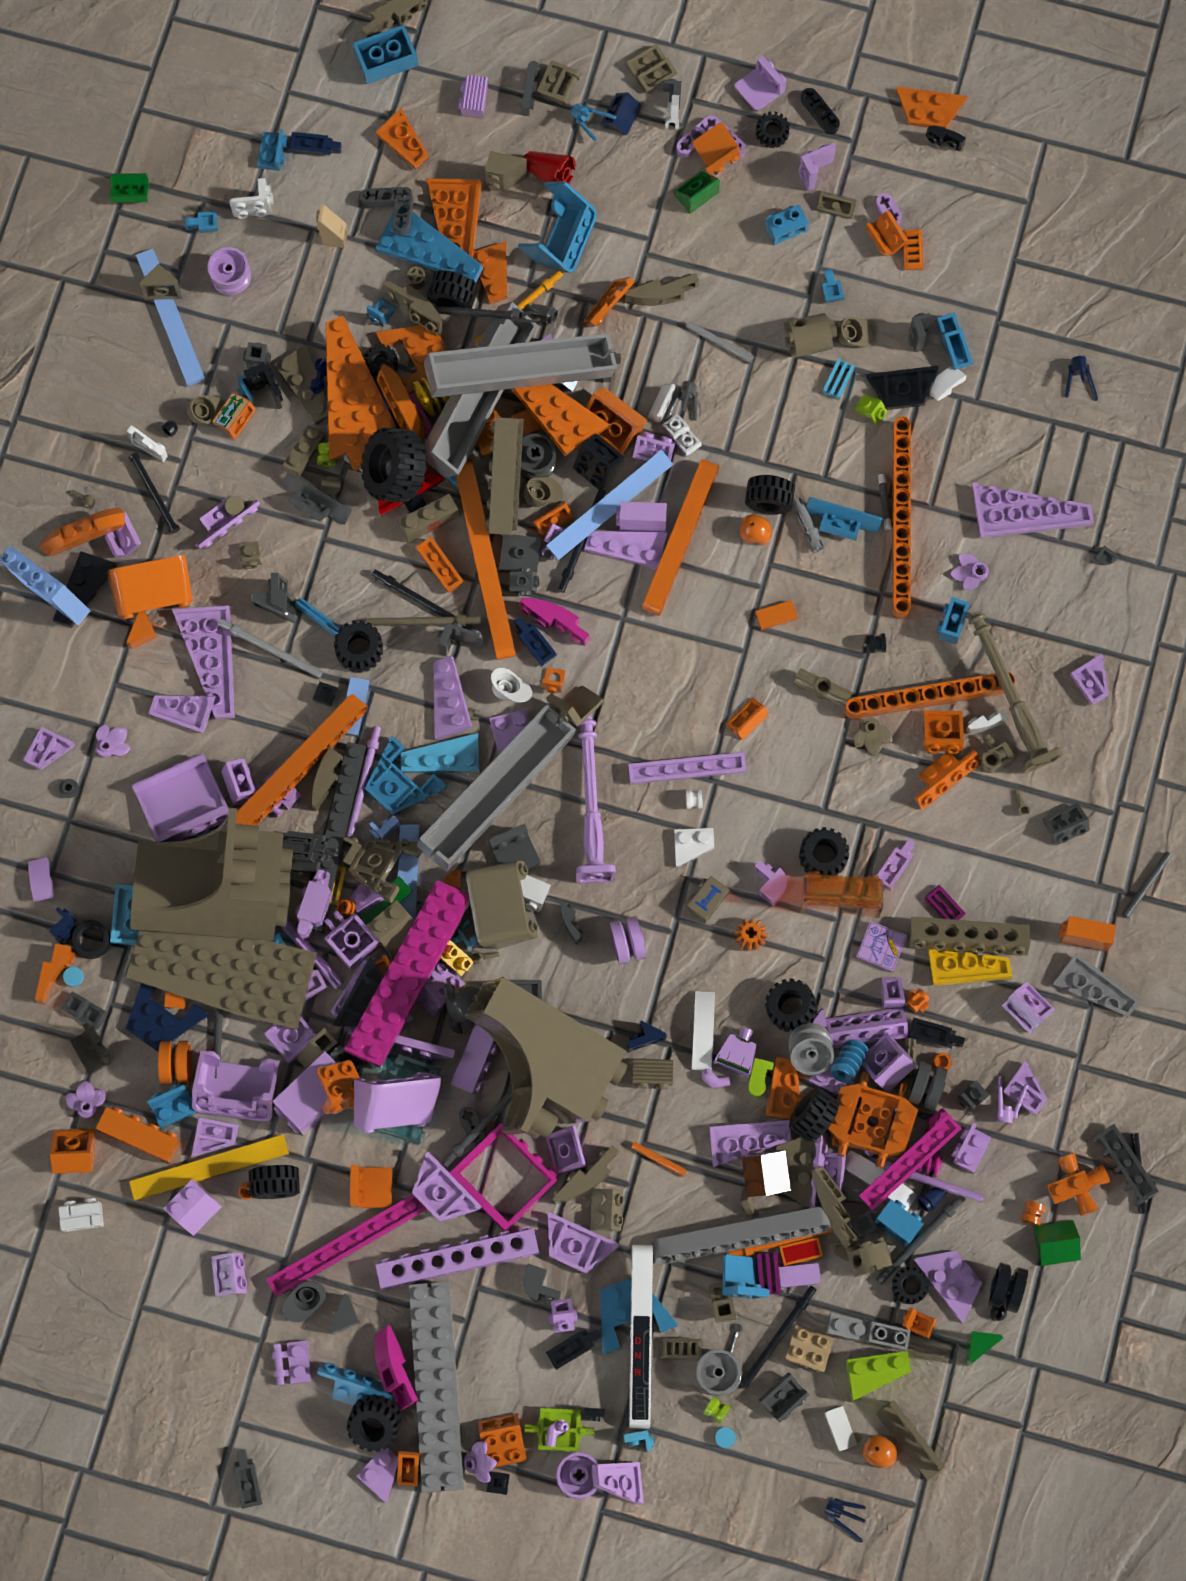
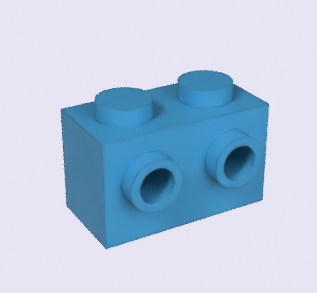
M800 205L789 206L778 214L772 213L765 220V228L774 245L808 231L809 222Z
M951 597L950 603H945L942 612L945 615L944 622H939L936 631L940 632L938 639L957 644L970 605L969 602Z

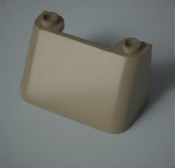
M524 861L476 868L466 873L476 937L479 944L483 947L501 949L538 938V925L532 918L527 917L521 880L526 878L528 869Z

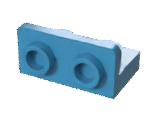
M280 129L279 133L263 132L257 164L259 169L280 171L281 164L284 165L285 153H283L284 147L287 148L288 137L285 136L284 130Z

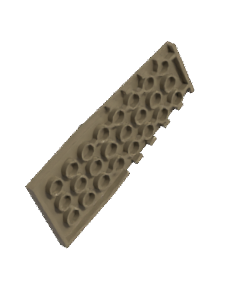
M139 930L127 978L241 1017L297 1030L317 953L267 940Z

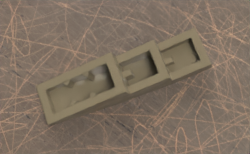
M822 1165L812 1171L816 1191L833 1231L846 1249L855 1244L859 1239L847 1224L852 1218L841 1204L846 1197Z

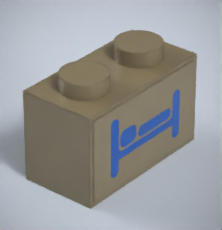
M712 876L708 879L704 878L698 886L700 890L697 894L692 893L686 901L688 904L687 911L705 924L727 897L730 890Z

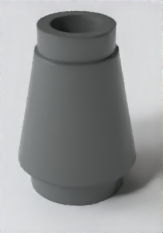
M534 303L530 306L529 311H542L550 314L548 318L545 315L532 314L536 318H540L544 323L554 324L556 322L558 310L555 307Z

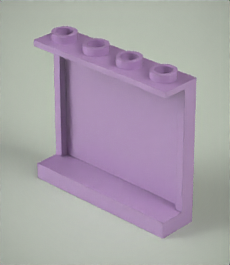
M204 754L194 755L183 763H176L171 768L165 771H158L153 776L147 779H140L132 785L156 842L184 841L222 824L228 816L229 809Z

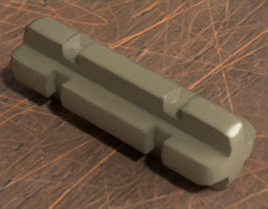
M907 1038L905 1040V1051L915 1062L916 1050L914 1048L916 1047V1039ZM913 1069V1070H912L907 1076H905V1077H909V1078L913 1077V1076H914V1070H915V1069Z

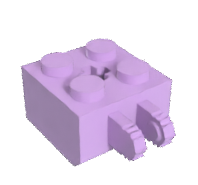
M336 910L333 914L341 924L336 928L331 920H324L325 924L332 931L324 939L352 971L364 959L375 952L381 946V943L356 913H353L345 920ZM350 939H353V940L357 939V940H356V944H354V945H350L349 940H350Z

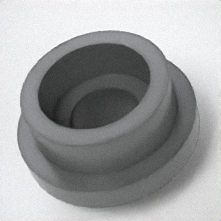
M65 779L61 782L59 791L63 797L73 798L77 795L79 786L75 780ZM71 785L72 789L70 791H66V786Z

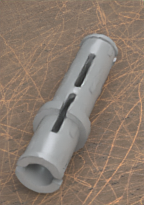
M802 498L794 499L792 508L804 529L805 538L809 540L815 553L825 549V545L820 538L818 528L813 524L804 506Z

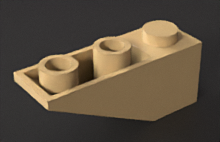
M321 204L320 211L316 213V222H318L317 230H319V238L322 239V244L345 248L348 234L347 224L328 207Z

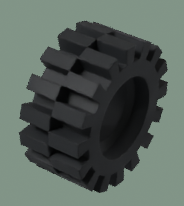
M770 111L768 115L764 113L762 118L758 119L756 125L757 140L760 139V143H765L767 148L768 145H771V148L777 145L778 148L781 143L784 144L788 139L790 124L787 122L788 119L786 117L783 118L782 113L778 116V112L774 111V115H772ZM768 125H776L780 131L776 135H770L766 132V127Z
M376 344L375 348L371 346L369 348L370 351H366L364 360L374 380L377 379L381 369L374 365V360L377 357L383 356L387 358L388 366L395 371L398 370L397 354H395L394 349L391 350L389 345L385 347V344H381V347H378V344Z
M904 1267L895 1274L892 1280L894 1296L900 1302H904V1304L920 1302L929 1291V1279L917 1267ZM906 1278H914L917 1281L918 1289L916 1292L907 1293L903 1289V1281Z

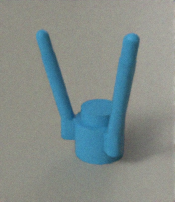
M575 104L571 109V116L576 118L575 122L594 141H597V138L583 123V121L590 118L589 112L616 119L615 115L593 109L587 105Z

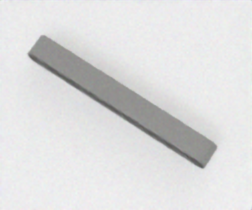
M815 1207L653 1240L651 1245H653L654 1262L661 1265L820 1234L829 1231L831 1224L823 1208Z

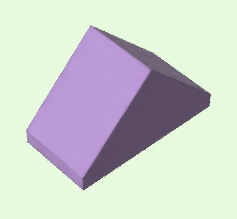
M901 977L881 978L883 1009L902 1008L905 1004V996Z

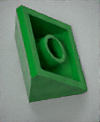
M700 171L675 189L673 194L685 209L692 213L719 193L720 181L718 178Z
M1074 1220L1033 1226L1041 1266L1081 1260L1080 1236Z
M976 1331L970 1332L967 1335L965 1364L967 1366L971 1365L1002 1340L1003 1336Z

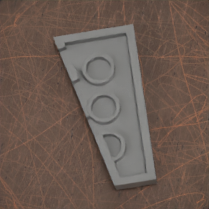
M1077 953L1052 984L1126 1017H1129L1140 1003V1000Z

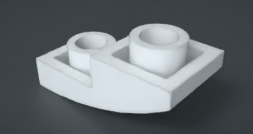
M953 365L936 377L929 395L937 401L951 394L952 388L964 382L967 375L959 369L955 370Z
M678 414L663 424L669 436L686 456L702 446L701 441L690 431L689 425Z
M1002 710L1000 713L994 712L987 719L984 715L980 718L976 716L967 723L966 732L968 734L988 731L1005 722L1008 715Z

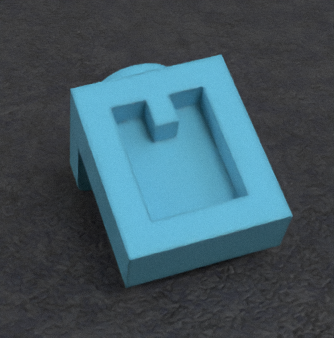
M648 1430L623 1435L624 1442L629 1443V1446L641 1445V1440H645L647 1452L651 1451V1447L654 1446L653 1435H648Z

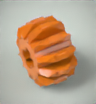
M751 917L750 923L743 919V925L737 924L739 930L734 931V935L739 937L735 939V942H742L741 949L747 945L748 951H751L752 946L759 950L758 944L765 945L763 939L767 938L768 934L763 933L767 929L766 926L759 927L762 922L761 920H758L755 924L754 918ZM749 931H753V938H749Z

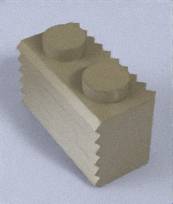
M633 1058L632 1085H636V1088L647 1089L648 1085L656 1086V1089H668V1086H672L673 1060Z

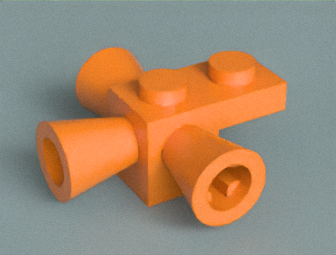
M1075 1153L1058 1159L1057 1162L1068 1177L1047 1185L1054 1205L1077 1197L1080 1216L1098 1210V1206L1088 1192L1092 1190V1186L1110 1183L1105 1167L1101 1164L1086 1174L1085 1170L1079 1172Z

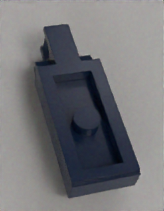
M292 132L290 152L324 156L331 155V153L341 154V142L333 141L328 135Z
M521 616L514 621L519 630L516 632L518 638L541 667L557 656L556 652L534 624H526Z

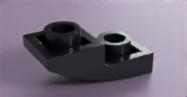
M929 126L927 128L926 137L932 144H937L941 147L944 142H947L949 147L959 151L964 147L966 137L943 127Z

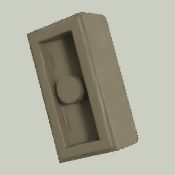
M820 191L816 210L852 219L857 199Z

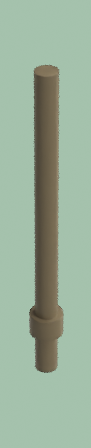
M481 616L366 618V624L369 622L372 626L445 625L446 622L450 624L455 622L466 626V624H481Z

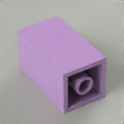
M326 1052L321 1054L272 1101L275 1105L273 1108L282 1120L285 1118L289 1120L287 1124L296 1134L300 1132L304 1136L325 1116L322 1107L328 1098L316 1071L318 1068L336 1064Z

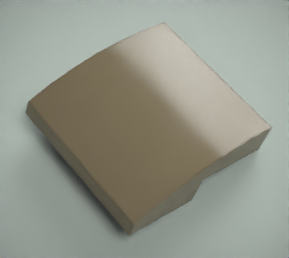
M657 44L625 63L646 93L662 84L663 80H668L677 74L670 60L665 58Z

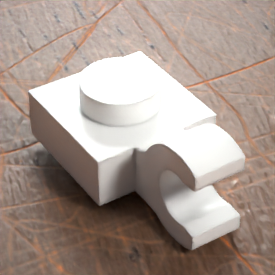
M672 95V102H668L667 113H671V115L665 120L666 128L669 127V123H675V128H679V95Z

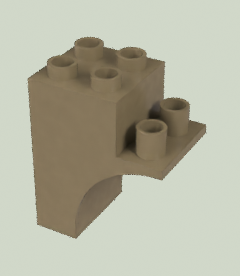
M229 808L228 816L222 825L201 837L176 842L138 841L130 929L274 941L275 926L286 927L293 849L282 848L283 833L259 831V826L236 824L237 808Z
M504 977L484 982L465 1015V1018L483 1028L495 1040L506 1058L512 1081V1099L507 1119L501 1131L507 1135L526 1133L535 1139L540 1135L547 1138L554 1130L558 1119L566 1124L589 1122L590 1118L597 1121L608 1105V1099L603 1097L608 1084L617 1085L626 1072L627 1064L621 1061L626 1050Z

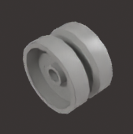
M807 1023L798 1026L791 1032L788 1046L791 1063L797 1071L802 1074L815 1075L824 1072L831 1066L834 1052L830 1033L825 1027L819 1024Z
M721 1349L711 1350L704 1354L699 1360L696 1369L697 1380L701 1387L710 1394L717 1396L729 1395L735 1391L740 1385L743 1375L741 1364L737 1358L730 1352ZM720 1368L723 1371V1374L721 1376H716V1369Z

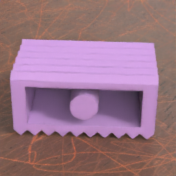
M466 75L465 81L461 82L463 98H459L458 109H461L463 116L484 118L488 77Z

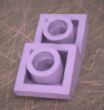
M48 858L29 861V878L34 902L53 898V881L50 878V862Z

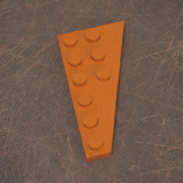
M426 178L438 231L471 257H474L482 186L481 180Z

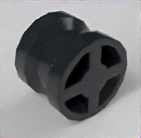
M881 633L879 636L869 634L870 653H875L876 651L886 652L885 633Z

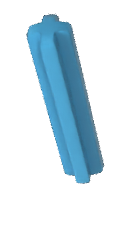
M302 598L295 602L297 609L334 636L339 634L340 626Z

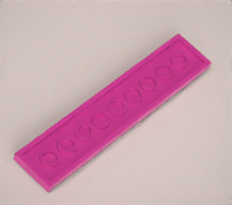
M436 881L344 1049L345 1052L381 1068L470 904L469 894L441 881Z

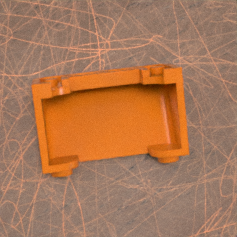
M185 555L114 568L107 572L117 617L122 616V620L133 618V614L171 605H178L179 608L190 606V602H193Z

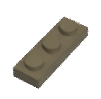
M308 425L283 463L282 470L300 477L318 449V445L324 440L325 432Z

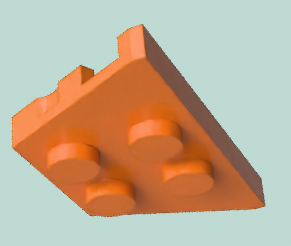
M899 86L896 89V93L901 101V107L906 114L908 125L947 128L967 100V96Z

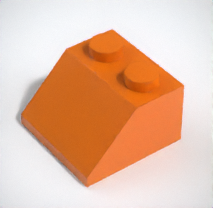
M94 1128L54 1130L50 1150L52 1174L93 1172L95 1161Z

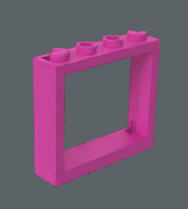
M500 1123L450 1174L482 1206V1209L503 1231H508L557 1183L555 1178L557 1175L550 1167L546 1169L541 1164L543 1160L536 1153L532 1155L527 1150L529 1146L523 1139L518 1140L514 1134L507 1135L501 1131L503 1124ZM501 1134L548 1181L509 1221H506L461 1174Z

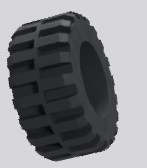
M387 427L381 428L370 436L369 442L365 444V451L362 453L361 477L364 481V487L376 500L407 502L417 494L416 492L420 491L421 483L425 479L424 473L427 469V466H425L427 456L424 453L426 451L421 439L413 431Z

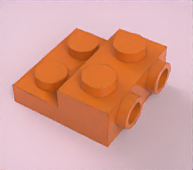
M924 710V750L932 754H936L939 751L957 754L959 751H963V711Z

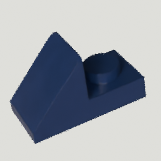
M640 1021L644 1036L637 1034L630 1037V1041L626 1042L628 1051L632 1052L666 1040L667 1036L664 1031Z

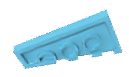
M479 733L401 752V771L403 773L479 772Z

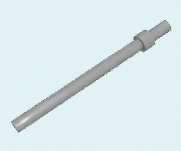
M220 618L217 625L230 631L231 635L239 636L319 679L321 678L322 671L242 630L241 626L233 625Z

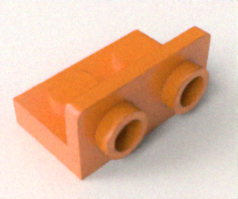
M885 211L875 222L865 225L869 236L875 241L879 252L883 255H894L908 242L907 237L890 211Z

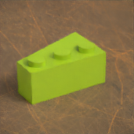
M908 1351L847 1359L845 1363L851 1402L910 1373Z

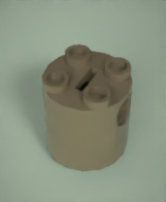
M825 313L783 322L784 330L788 333V337H785L787 348H790L791 358L833 349V341L837 337V329L835 323Z

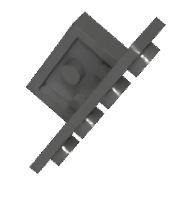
M287 472L282 486L294 493L291 495L289 503L319 522L329 515L343 525L347 523L352 508L303 477H297Z

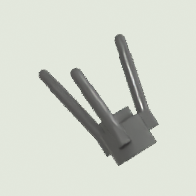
M684 381L682 387L678 388L677 395L666 414L664 423L671 416L680 396L683 399L682 412L685 410L687 401L693 398V420H697V398L699 393L696 392L697 385L695 383Z

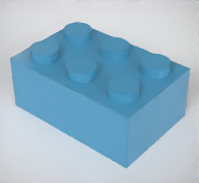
M405 25L353 43L354 54L366 84L418 66L417 54Z

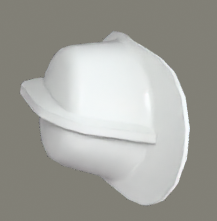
M497 668L492 672V690L496 697L501 700H512L519 703L530 700L532 697L531 687L512 671L506 668Z

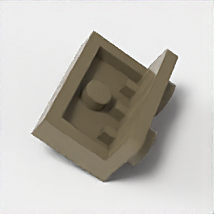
M592 1189L590 1230L621 1231L623 1224V1191L616 1189Z

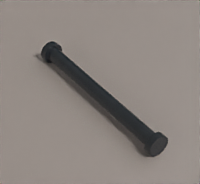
M138 453L131 454L128 459L130 462H133L169 527L168 531L170 534L178 532L180 527L175 524L139 459L140 455Z

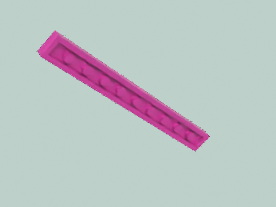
M412 1194L266 1280L275 1296L279 1297L294 1288L301 1281L310 1279L427 1211V1208Z

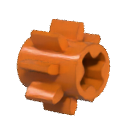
M912 989L906 995L908 999L906 1005L914 1013H917L919 1010L923 1013L930 1005L927 1002L930 999L929 996L921 989L917 991Z

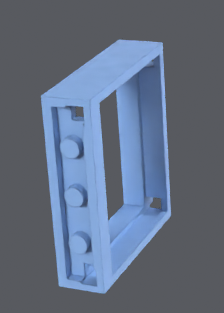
M11 545L0 556V563L18 580L78 626L90 612L61 582Z

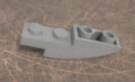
M829 1313L826 1328L827 1334L900 1350H907L911 1331L835 1313Z

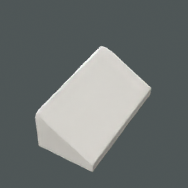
M675 384L661 387L647 417L649 420L661 423L674 396Z
M843 1406L824 1412L838 1452L858 1445Z

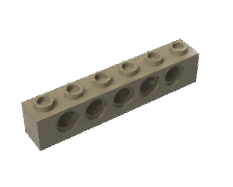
M911 917L909 947L1027 956L1030 947V925Z

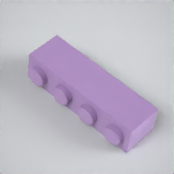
M477 1024L473 1028L451 1082L452 1086L475 1095L477 1091H481L484 1085L482 1080L484 1074L488 1073L492 1063L490 1059L492 1054L495 1055L499 1048L495 1040Z

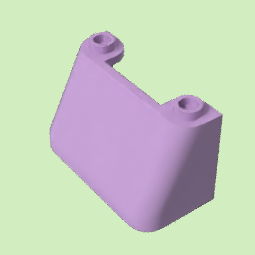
M200 1050L192 1089L193 1109L202 1114L269 1121L273 1113L274 1103L272 1101L275 1099L280 1061L268 1058L262 1060L259 1067L220 1062L219 1055L214 1051ZM216 1066H217V1078H215V1068H216Z
M416 1072V1075L407 1078L373 1079L369 1082H366L364 1078L354 1079V1127L362 1129L364 1133H372L374 1129L414 1124L419 1127L427 1126V1123L431 1122L441 1085V1077L428 1072Z

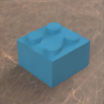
M890 1200L874 1223L904 1247H907L924 1223L921 1222L922 1218L916 1213L912 1212L910 1214L905 1210L906 1206L900 1201L895 1200L894 1202Z

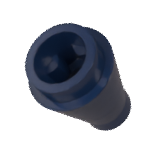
M934 1187L920 1194L918 1203L926 1212L934 1210L948 1191Z

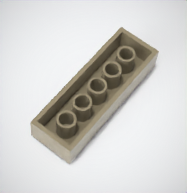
M495 417V421H492L491 431L494 433V440H491L490 451L493 452V460H490L489 463L492 479H489L488 482L491 498L487 500V510H490V518L487 517L486 529H489L490 534L513 535L517 533L523 418Z

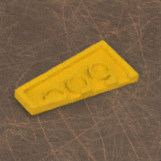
M928 948L933 986L1012 979L1010 958L986 954L982 956L971 952L960 953L953 952V950Z

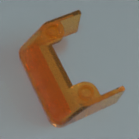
M814 871L804 875L802 881L801 913H805L807 905L875 909V918L880 917L884 904L883 880L879 879V876L868 875L867 878L820 875L819 872Z

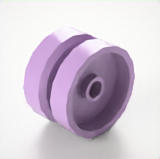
M232 247L221 248L210 257L208 273L212 285L218 292L229 296L237 295L249 286L251 270L248 259L239 249Z
M636 916L626 918V931H624L619 920L609 922L612 942L619 965L629 963L630 949L636 961L646 958L645 941Z
M578 1452L568 1455L561 1461L556 1476L558 1485L564 1494L570 1498L584 1499L597 1491L598 1488L593 1486L591 1466L598 1464L596 1459L589 1454ZM581 1472L583 1478L577 1480L575 1478L576 1473Z

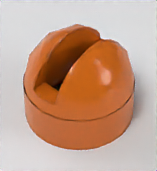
M244 1182L241 1184L238 1194L241 1198L249 1200L252 1198L249 1196V1192H246V1189L249 1190V1183Z

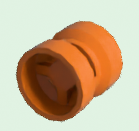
M1027 1200L1025 1204L1026 1211L1022 1214L1020 1220L1030 1225L1040 1226L1042 1221L1040 1216L1045 1212L1046 1206Z

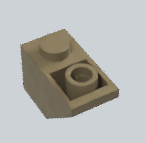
M324 1028L309 1041L297 1059L307 1069L324 1052L330 1056V1053L334 1052L333 1049L338 1047L339 1044Z

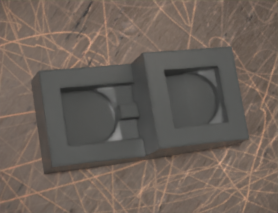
M73 991L62 1006L63 1010L97 1030L108 1015V1012Z

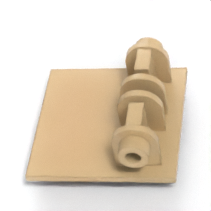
M796 1325L785 1359L788 1362L800 1364L801 1367L803 1365L807 1369L809 1367L817 1370L818 1373H824L834 1338Z

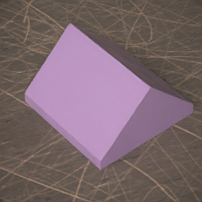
M576 1125L550 1134L546 1138L556 1175L586 1168Z

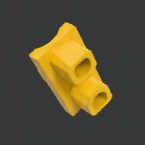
M451 940L440 958L443 963L459 976L468 971L473 964L472 959Z

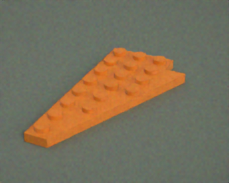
M340 316L327 321L325 324L329 460L332 461L347 455L353 470L357 471L361 469L362 453L365 451L364 447L369 442L370 436L381 428H396V425L344 316Z

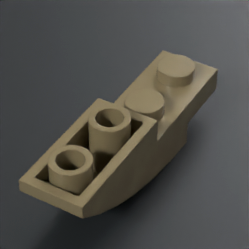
M392 0L371 12L372 21L361 29L363 39L379 34L385 28H390L394 21L399 25L410 21L415 13L422 11L426 7L427 0Z
M696 273L692 275L686 274L681 279L669 280L662 286L659 279L655 281L648 280L641 286L630 287L624 294L625 303L643 306L675 303L684 300V292L699 286V278Z
M388 280L383 284V297L387 301L398 305L403 310H407L409 312V319L414 323L423 326L438 336L442 334L440 315L430 301L408 284L404 288Z
M613 1145L610 1149L606 1147L599 1154L600 1160L596 1164L592 1162L585 1170L587 1172L586 1175L580 1169L577 1173L573 1171L566 1179L568 1183L563 1188L559 1186L552 1194L554 1196L552 1199L553 1203L560 1204L576 1199L603 1182L611 1174V1170L606 1166L616 1157L618 1150Z

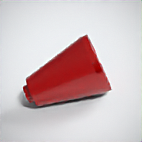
M529 151L523 156V158L527 159V171L543 182L571 183L573 176L570 174L572 169L575 170L576 167L574 157Z

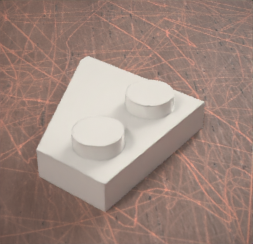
M131 425L127 433L134 446L162 462L166 460L168 456L166 448L162 444L155 443Z
M713 828L674 829L676 868L714 849Z

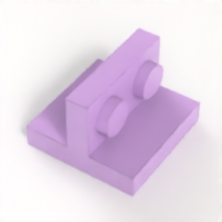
M1028 982L1015 990L1002 1005L1030 1034L1055 1010Z

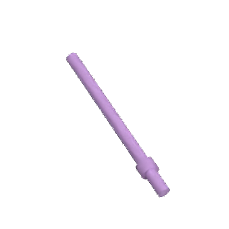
M379 726L373 727L371 739L368 740L366 746L368 750L346 832V837L348 838L354 836L374 754L379 747L378 739L381 731Z
M873 1157L868 1158V1160L872 1163H877L878 1159ZM886 1160L883 1170L886 1171L893 1162ZM914 1172L909 1177L910 1179L981 1203L984 1199L983 1194Z

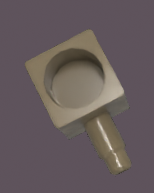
M989 734L985 736L990 750L986 751L981 759L980 766L984 772L994 773L1014 762L1015 756L1006 741L997 746ZM992 758L995 760L996 764L989 765L986 762V759Z

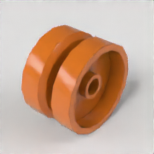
M172 1041L160 1042L158 1071L161 1085H172L175 1076L178 1084H190L192 1073L190 1041H179L176 1049Z

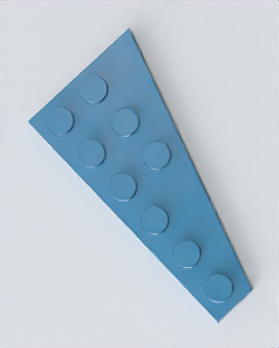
M401 209L398 213H399V214H404V213H406L408 210H407V209ZM412 212L410 232L404 236H398L393 229L392 214L375 248L377 252L435 271L457 272L468 277L473 282H477L483 270L481 263L414 212Z

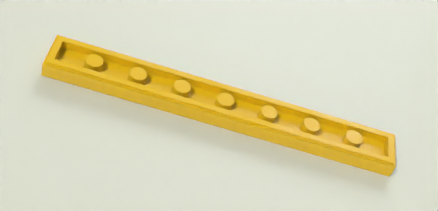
M283 1134L129 1181L134 1201H138L184 1187L191 1179L200 1182L289 1155V1150Z

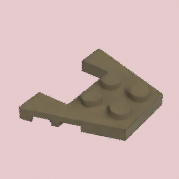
M391 839L366 840L348 871L350 875L387 902L392 903L400 889L398 885L386 882L385 879L401 853L419 858L423 851L417 847L418 841H408L407 839H403L402 842H391Z

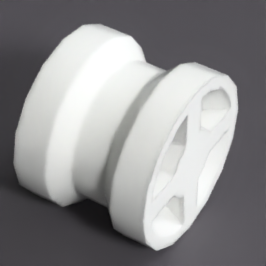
M702 789L694 792L686 790L687 809L692 807L703 808Z

